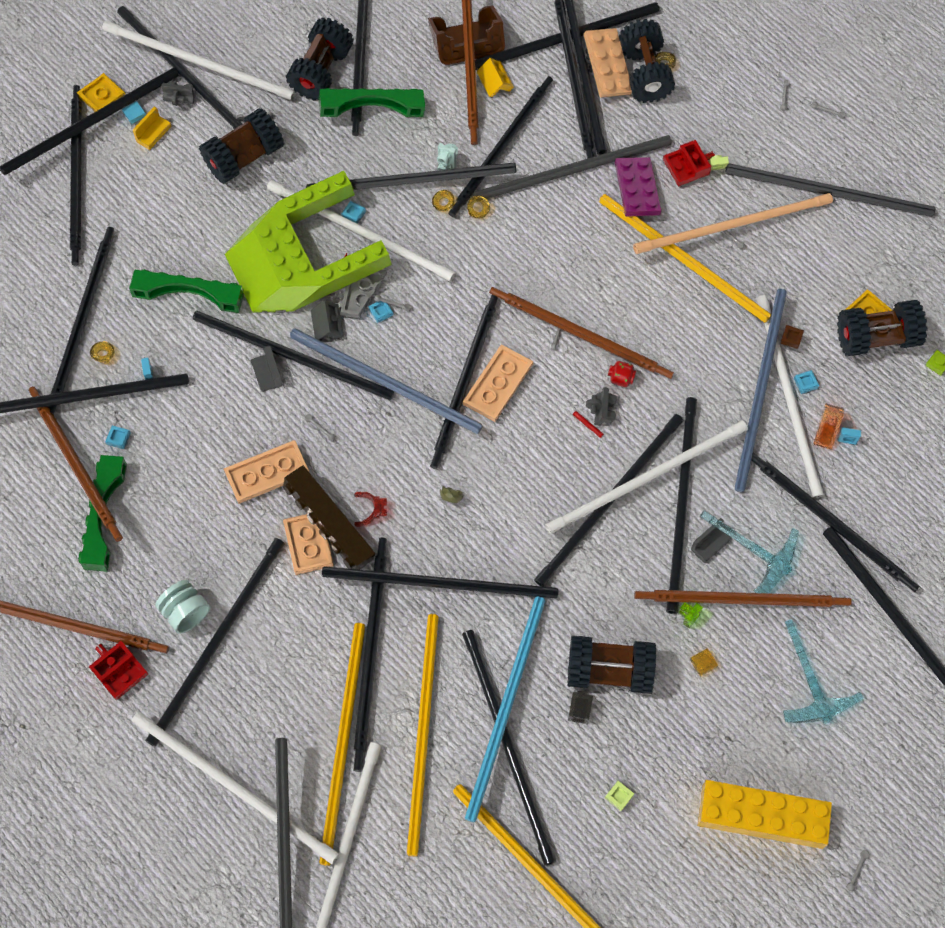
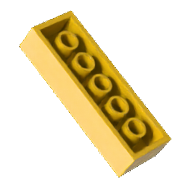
M705 780L702 785L697 826L824 849L828 845L832 802Z

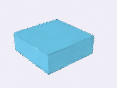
M137 101L122 109L123 114L131 125L146 116V113Z
M350 201L341 213V216L358 224L365 214L366 208Z
M379 301L368 306L377 323L393 316V311L388 303Z
M142 358L141 363L145 380L154 378L149 358Z
M812 370L794 376L795 383L801 394L819 388Z
M112 425L105 443L109 446L125 449L131 432L130 430Z
M842 427L838 434V441L856 445L861 437V430Z

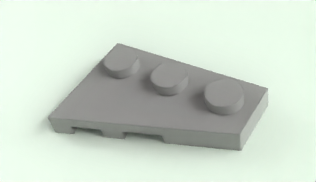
M386 270L377 271L346 286L340 311L341 316L359 318L386 276Z

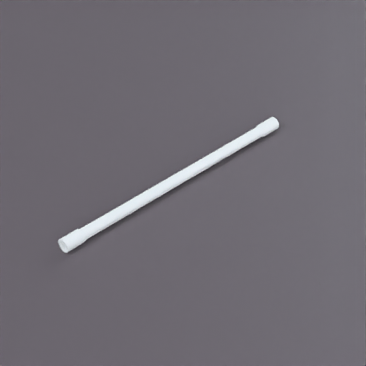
M105 21L103 24V31L125 37L272 92L292 101L294 98V90L275 85L122 28L120 25Z
M270 180L267 185L268 190L285 198L295 193L273 180ZM327 208L317 213L375 243L382 240L386 249L434 272L450 282L455 277L454 271L438 265Z
M767 296L757 297V304L771 313ZM771 318L764 323L767 334ZM777 337L773 357L809 480L808 484L812 498L820 499L824 497L823 490L816 473Z
M742 420L728 427L725 431L570 513L545 524L547 532L551 535L566 527V525L722 442L740 435L748 430L746 423Z
M137 712L132 718L134 724L145 732H149L277 824V810L161 729L141 712ZM289 820L290 834L313 849L330 864L337 860L338 852Z
M370 742L361 778L338 851L339 856L333 868L316 928H327L373 770L382 747L377 743Z

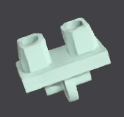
M439 143L437 157L439 166L437 170L456 169V156L458 154V147L450 143L444 146L442 143Z

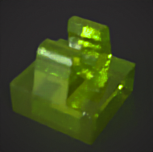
M684 603L679 611V614L684 617L683 625L690 628L701 615L703 607L698 603L694 607Z

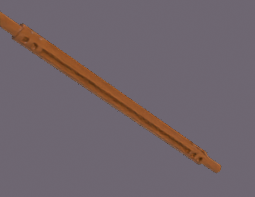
M462 0L468 128L470 129L471 145H477V129L479 124L472 0Z
M494 287L490 289V294L505 300V303L654 373L655 371L670 379L674 375V372L658 365V362L516 295L507 294Z
M34 386L28 389L32 397L40 396ZM48 406L37 408L104 526L110 530L116 542L121 541L123 536L116 526V520L53 413H50V408Z
M676 590L634 591V599H651L654 602L813 607L851 606L852 602L851 598L832 597V595Z
M0 600V613L116 643L122 641L124 645L146 651L151 649L166 654L169 651L168 645L152 642L149 638Z

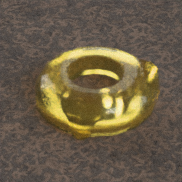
M660 52L655 55V60L659 64L661 63L660 61L667 60L669 63L665 65L668 64L670 68L675 67L676 58L672 53Z
M445 189L435 193L432 198L433 207L440 212L450 210L455 204L453 194ZM443 198L449 200L445 206L439 205L440 200Z
M481 195L472 196L467 204L468 214L474 218L485 217L490 210L489 201ZM475 202L482 204L483 209L481 212L474 211L473 205Z
M105 341L95 343L90 349L91 358L98 362H104V364H107L115 354L113 345ZM105 350L108 352V354L105 356H99L98 352Z

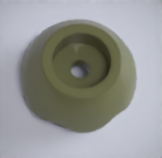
M444 486L442 490L440 489L442 500L458 503L463 499L464 495L460 490H453L450 487L445 488Z

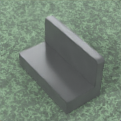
M324 300L311 309L316 339L321 341L327 336L340 339L344 336L338 304Z
M270 346L263 348V356L251 359L261 392L283 386Z
M722 518L693 542L691 551L703 563H706L733 538L722 526L724 522Z

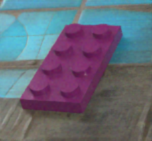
M650 157L616 158L615 167L625 216L660 215L661 207Z

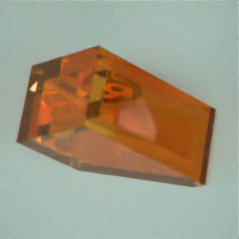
M825 403L816 431L814 445L832 450L844 416V408Z

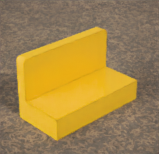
M489 58L477 70V74L489 97H493L500 89L510 92L514 88L500 61Z
M153 107L133 128V133L137 143L151 150L172 126L171 122L162 118L159 115L158 109Z

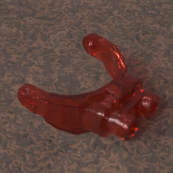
M355 492V497L367 498L375 505L374 511L368 518L363 521L354 522L356 527L368 525L374 519H380V516H387V508L384 509V506H387V498L373 496L368 492Z

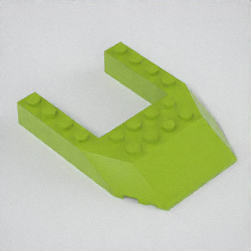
M341 171L279 200L254 221L225 253L239 285H242L244 296L253 313H261L263 311L276 312V310L293 312L392 265L389 253L382 240L314 271L292 224L354 196L352 184L345 171Z

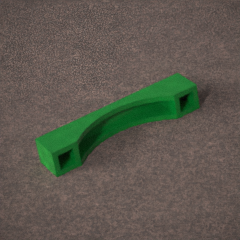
M381 88L320 89V117H338L352 108L368 105L390 108L405 117H423L425 111L424 90Z
M145 269L134 270L129 287L132 297L147 300L176 292L200 295L214 303L221 311L232 313L240 312L244 297L242 285L237 283L229 284L218 280H203L199 277L189 278L183 275H169L164 272L156 273Z
M101 455L100 461L96 463L97 477L93 480V483L106 504L110 496L125 480L127 463L123 456ZM89 500L90 513L86 516L85 524L87 529L86 533H83L82 536L83 550L79 553L78 561L84 570L108 572L111 552L103 538L102 520Z

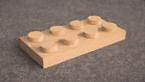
M617 28L585 31L584 38L600 98L631 95L629 74Z
M501 344L463 400V405L496 422L533 366V361Z
M293 440L226 467L224 472L236 500L240 504L284 486V477L302 465L307 470L308 468L296 441Z

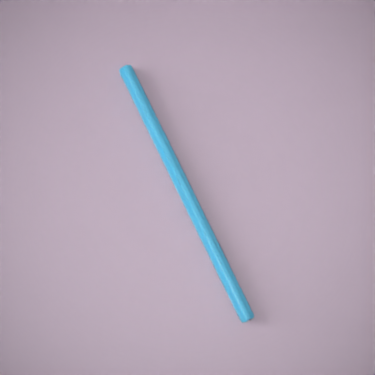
M536 596L465 815V819L470 822H475L542 614L545 599Z

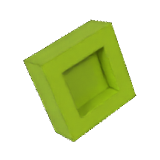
M936 350L925 366L941 376L945 371V354Z

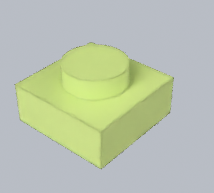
M716 155L710 158L711 170L725 169L729 164L728 156Z
M617 781L605 796V799L622 811L634 796V793Z

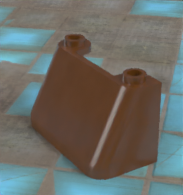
M493 5L480 9L478 21L473 22L475 59L495 54L505 49L503 21ZM428 18L430 32L440 62L444 65L465 62L463 24L446 27L443 18Z

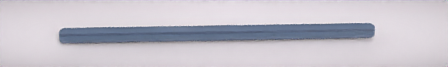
M777 289L748 422V430L735 483V491L744 492L787 295L785 289Z
M296 328L290 332V337L297 342L476 434H479L482 430V424L322 341Z

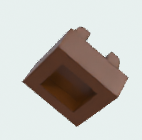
M786 325L780 344L798 349L804 330Z

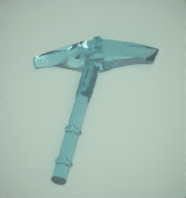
M705 510L701 513L700 517L709 522V524H712L768 563L762 582L753 590L755 593H769L784 574L788 575L791 573L792 567L790 564L795 553L799 530L792 528L789 538L783 547L773 555Z
M793 620L786 621L788 634H790L796 654L803 667L815 702L801 709L783 710L785 722L805 723L822 720L825 724L833 720V716L844 712L863 700V696L858 692L844 698H824Z

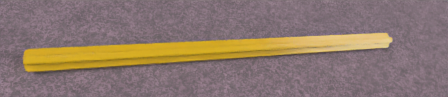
M603 194L600 197L599 202L650 240L664 237L637 216H625L623 206L607 194ZM676 244L661 247L764 323L771 318V313Z
M429 614L427 619L407 855L411 857L418 856L438 630V615Z
M363 623L354 624L322 843H325L332 849L335 840L365 633V624ZM320 857V860H319L320 865H323V866H330V865H331V864H330L329 862H327L325 859H323L322 857Z
M459 784L454 788L453 793L468 808L472 795L462 784ZM481 805L477 818L584 928H601Z

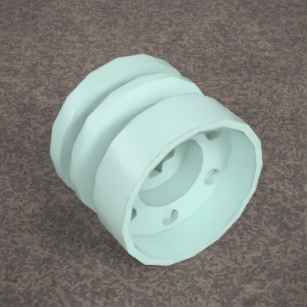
M189 580L179 581L169 587L158 598L155 605L164 618H169V624L179 634L185 633L198 625L210 610L209 604L201 595H197V590Z

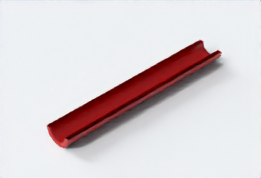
M577 411L572 414L598 437L601 438L604 435Z

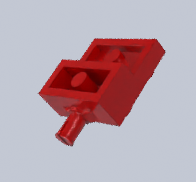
M694 140L680 145L677 151L663 155V161L679 187L710 175L711 165L708 160L715 156L713 151L704 154L697 141Z
M122 641L109 651L106 650L103 644H99V647L96 646L95 650L101 657L89 666L90 670L115 700H118L148 675V672Z

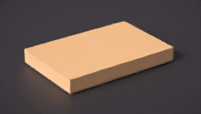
M307 514L283 519L295 575L320 570L324 566H334L328 539L325 540L320 535V529L315 524L310 523Z

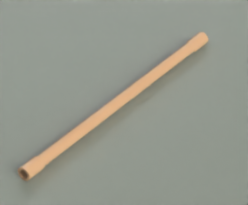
M830 193L819 195L808 200L654 240L633 244L635 254L648 252L655 248L808 208L831 204L833 197Z

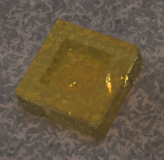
M708 648L689 659L700 677L718 667Z

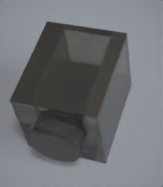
M585 691L573 692L568 721L588 725L593 700L592 695Z

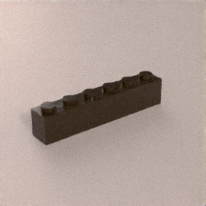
M304 465L284 477L283 488L285 492L294 497L298 508L307 513L310 523L315 524L320 529V535L325 540L328 539L332 544L333 551L341 555L348 569L360 570L374 560L375 552Z

